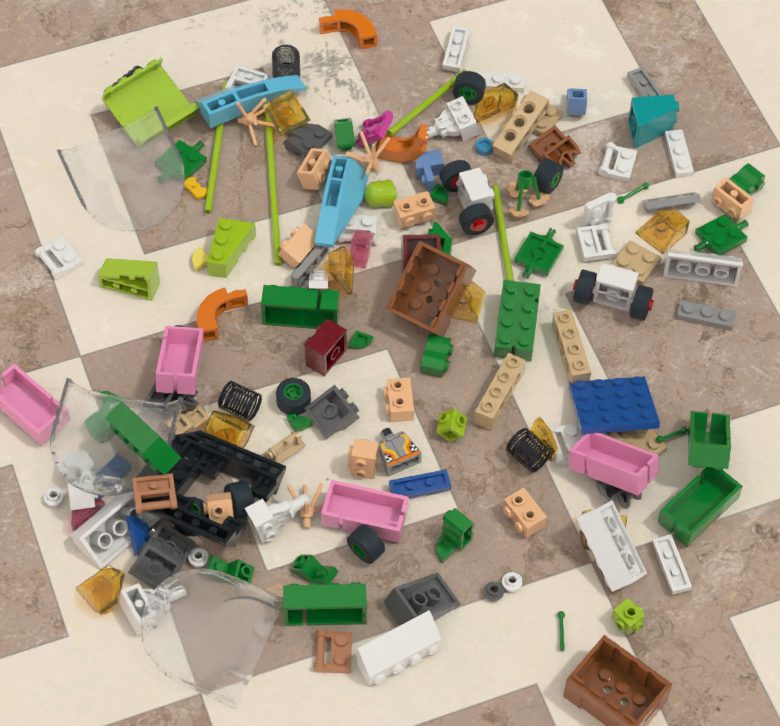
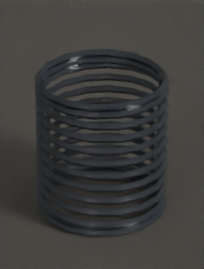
M284 44L273 50V78L283 77L282 75H298L300 78V53L296 47Z
M231 380L220 393L218 408L249 422L256 416L260 408L262 395Z
M522 428L515 433L506 446V451L530 473H534L543 467L551 456V449L529 431L528 428ZM525 434V436H523V437L514 445V443H515L522 435ZM541 458V460L534 467H532Z

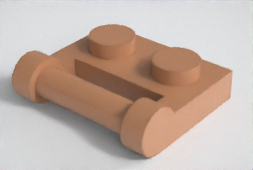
M173 473L132 478L136 514H141L143 511L177 509ZM163 496H169L170 500L141 502V499Z
M316 630V662L314 663L313 670L319 673L351 674L352 632ZM325 641H331L330 664L324 663Z

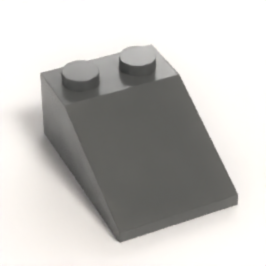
M438 572L394 587L384 601L399 625L427 611L431 612L435 621L460 606V602Z

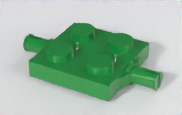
M179 139L156 161V166L164 171V174L158 178L159 182L164 184L169 178H173L184 184L187 178L194 175L207 162V157L198 152L205 146L204 143L199 140L194 146H189Z
M724 214L696 228L695 234L701 239V242L694 245L693 248L696 252L707 248L716 255H722L747 242V236L741 229L748 227L749 223L746 219L739 223H734Z
M549 228L546 235H539L530 231L514 259L515 263L526 267L522 273L524 278L529 279L533 271L548 276L564 249V245L552 239L556 234L555 229Z

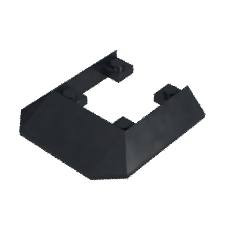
M201 430L173 435L167 444L181 459L167 474L173 473L177 509L165 508L145 512L225 547H236V541L246 529L245 522L228 516L220 524L190 511L194 506V500L183 495L200 475L215 480L223 472L251 484L253 497L267 502L273 494H277L286 471V466ZM147 466L139 477L163 475V473L159 470L155 472ZM169 496L141 499V502L170 500Z

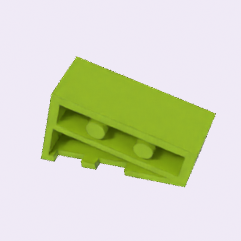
M225 218L218 219L207 260L208 275L227 278L237 264L238 258L246 251L250 241L256 237L255 223Z
M106 258L98 274L99 286L152 301L160 285L158 263L154 261Z

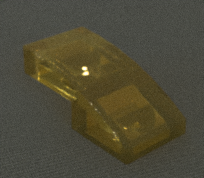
M539 417L534 420L530 431L551 449V456L548 459L551 462L558 450L557 443L547 424Z

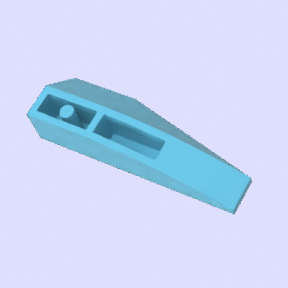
M298 75L283 76L226 88L194 102L198 105L199 111L209 127L212 128L243 115L236 105L237 102L241 104L246 113H249L264 98L267 101L261 107L303 91L306 87Z
M333 155L314 245L333 247L363 201L368 174H365L366 171L350 157Z

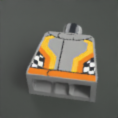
M385 428L380 432L383 439L378 442V451L388 477L421 463V451L404 431L393 434L391 428Z

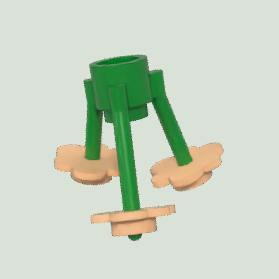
M520 171L517 183L510 182L509 187L506 189L511 197H518L517 207H510L508 209V212L513 217L522 218L529 214L528 210L521 208L522 197H524L527 189L532 184L535 194L531 195V199H529L530 204L535 207L541 206L550 198L549 194L539 193L537 177H533L531 171Z

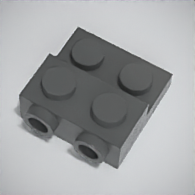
M335 384L304 408L326 439L340 428L346 429L360 418L357 414L360 410L353 402H348L347 398L349 395L343 388L339 389Z
M162 521L157 527L153 525L147 535L154 538L161 537L165 540L166 545L172 549L174 547L179 548L186 557L185 560L196 543ZM143 542V544L141 545L140 549L138 550L139 553L145 546L146 542Z
M151 536L128 573L155 590L161 588L165 591L182 567L186 557L179 548L174 547L172 549L167 546L165 540L161 537L154 538Z

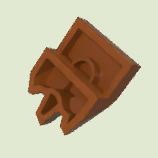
M556 125L528 145V148L540 161L551 159L568 168L576 164L572 155L577 156L581 154L574 140L569 135L565 137Z

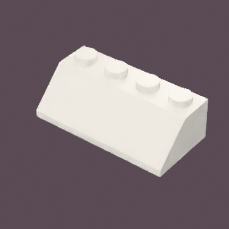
M667 248L663 277L737 287L743 261L742 258H735L733 256Z
M129 485L76 529L70 537L79 550L99 569H102L131 544L125 516L136 515L143 522H146L149 528L161 518L145 511L141 514H136L135 499L131 485Z
M609 501L577 517L578 526L584 533L587 545L595 555L596 564L602 570L605 582L612 592L635 582L647 574L613 501Z
M427 611L357 648V667L369 686L374 683L379 684L387 676L398 674L404 667L410 664H417L424 656L428 654L433 655L441 648V637L431 612Z

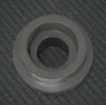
M489 582L484 587V596L489 601L496 602L504 595V588L498 582ZM491 589H496L497 592L493 593Z

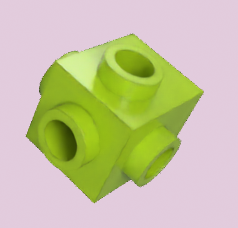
M455 408L441 412L436 433L448 442L463 438L467 417Z
M627 598L613 610L611 619L620 631H624L629 636L632 632L636 633L644 626L645 614L639 605H635Z

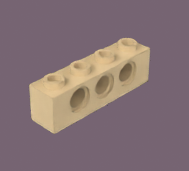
M531 90L527 95L523 96L519 108L512 112L510 121L503 125L499 137L496 136L492 142L493 153L510 163L514 161L549 110V99Z
M572 309L554 312L552 329L568 381L571 384L576 381H590L591 370Z
M510 353L507 354L475 411L474 424L492 431L524 374L526 360Z

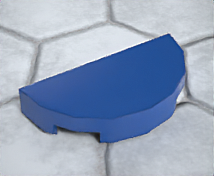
M128 515L125 517L135 556L140 554L138 550L143 542L147 543L150 537L147 535L150 529L148 524L143 522L138 516Z

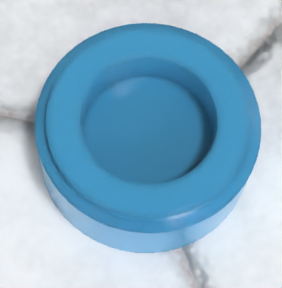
M488 138L478 139L475 146L476 152L482 156L490 155L493 152L492 141Z

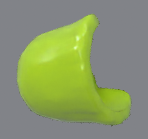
M391 180L369 183L364 192L366 203L371 207L391 208L393 201L397 197L394 183Z

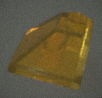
M505 82L485 91L483 99L476 104L474 113L476 122L478 123L516 108L519 94Z
M293 90L262 105L280 136L311 121Z
M660 210L642 225L635 234L661 254L667 252V248L674 246L687 234L690 220L676 210Z
M340 246L328 254V260L325 261V270L349 295H352L354 258L345 246Z
M471 281L469 287H466L451 318L477 324L486 292L474 281Z
M214 410L204 432L244 448L255 426L238 416Z
M107 565L78 585L76 590L95 612L101 615L107 614L113 610V606L119 601L125 574L123 571Z

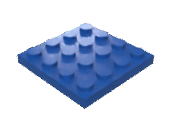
M645 376L596 379L585 382L576 381L572 384L569 382V391L581 434L660 428V421Z

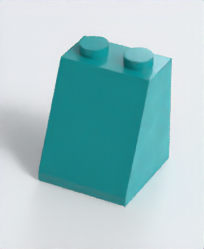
M674 94L634 97L631 99L628 123L634 148H638L663 136L665 131L673 130L674 123H677L676 112H679V102L675 100Z

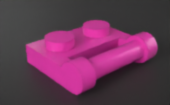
M385 111L378 117L368 118L363 121L364 128L361 131L368 144L383 139L394 118L391 111ZM359 132L356 144L361 148L364 144Z

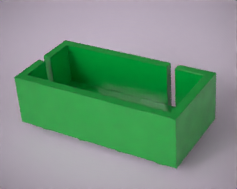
M503 280L494 357L506 358L508 353L511 354L512 347H516L515 356L526 361H532L541 284Z
M263 285L261 299L262 325L317 329L327 319L338 324L340 313L339 291L327 289L320 292L319 289Z
M121 401L105 417L110 423L108 427L145 463L150 461L147 465L155 472L159 470L166 475L181 459L124 402Z
M690 411L688 465H692L695 468L712 467L715 470L728 469L731 452L730 414L712 413L710 432H706L708 412Z
M706 467L700 473V476L697 475L660 510L657 522L670 533L674 531V536L688 547L740 497L743 486L723 469L715 470L712 467Z
M359 582L351 584L331 583L329 585L311 583L309 585L289 584L283 586L284 626H303V609H307V626L367 624L366 584Z

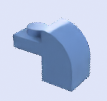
M567 89V115H585L587 89Z
M440 149L425 152L416 161L415 178L421 179L422 186H425L428 192L433 191L435 186L434 176H438L444 167Z

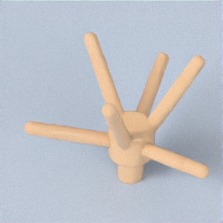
M266 98L250 113H246L239 102L236 103L243 114L242 117H238L237 121L239 124L249 127L255 146H257V141L252 125L260 124L278 127L275 123L260 121L256 118L272 108L269 105L256 112L267 101Z
M360 131L367 154L361 156L347 151L346 156L366 163L368 167L365 174H369L371 168L374 172L380 170L377 157L390 141V137H387L377 152L376 145L373 143L371 152L363 132Z
M322 483L319 484L310 506L305 501L304 508L296 512L300 514V517H303V527H311V517H314V512L323 508L324 503L314 508L323 487ZM304 484L303 494L307 495V486ZM288 485L287 489L289 490L292 498H297L292 487Z

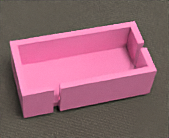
M165 326L156 369V392L174 393V391H177V394L195 395L204 347V328Z
M13 364L1 374L5 388L3 389L0 378V410L37 443L42 445L70 421L67 408L58 400H53L51 394L16 364Z
M601 433L585 434L569 450V469L584 475L588 473V476L635 495H639L647 487V483H650L658 475L659 455Z
M331 480L321 512V525L339 529V526H343V530L353 532L360 525H365L372 529L381 539L399 543L403 524L409 509V497Z

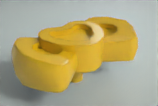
M195 177L185 180L184 188L188 189V192L192 193L196 200L206 197L207 188L200 187Z

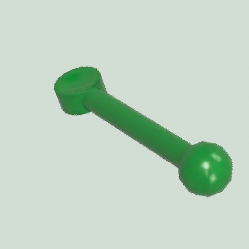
M644 182L641 187L629 194L619 196L617 202L623 204L625 199L643 189H648L649 183Z
M684 426L673 433L664 436L659 435L656 441L662 443L670 437L685 434L688 429Z
M559 611L557 617L559 618L560 651H564L563 618L565 613Z

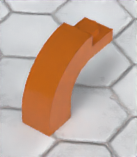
M337 9L334 10L333 16L319 18L320 34L344 31L356 37L360 49L377 47L376 29L373 23L361 13Z
M421 123L415 134L408 138L390 137L388 134H385L383 139L377 141L375 146L376 152L387 137H390V141L377 158L391 162H409L418 159L426 150L429 136L426 133L428 126Z
M224 287L212 292L203 300L197 312V328H204V342L219 339L216 321L223 312L248 306L246 289L227 293Z

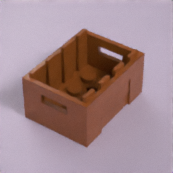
M419 241L385 309L438 336L444 337L451 323L450 319L477 270L471 265ZM438 279L442 282L440 286L435 285V281ZM429 296L433 297V301L431 303H427V298Z
M603 635L566 679L563 697L579 709L583 708L606 726H648L668 701L672 683L606 635ZM609 687L611 692L606 693L603 689ZM625 699L628 701V704L622 705L620 701Z

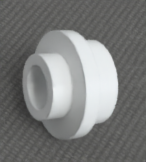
M50 488L44 493V501L51 507L59 506L64 500V494L59 488Z
M195 548L189 553V563L196 568H201L207 564L209 555L206 550ZM198 555H201V556H202V557L199 558V559L195 558V556H198Z
M509 572L503 576L502 586L508 592H516L522 586V578L517 573ZM509 580H515L516 582L510 583Z

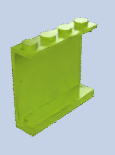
M162 57L158 60H151L145 68H138L130 77H123L118 81V84L115 86L110 85L103 91L102 101L139 150L194 117L199 110L195 102L193 104L188 102L161 66Z

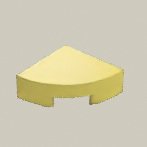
M201 247L197 248L192 256L195 271L207 265L208 255Z

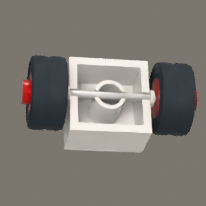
M456 160L446 164L441 169L439 177L447 191H458V197L464 208L459 215V223L463 231L467 235H478L487 231L494 223V217L491 213L494 192L488 186L486 174L482 173L480 167L471 169L469 163L465 160Z
M602 263L598 277L595 272L585 269L581 270L578 279H575L573 290H575L573 301L588 305L594 293L593 302L630 311L631 318L645 321L648 310L651 311L654 300H652L654 290L643 285H638L636 289L639 273Z

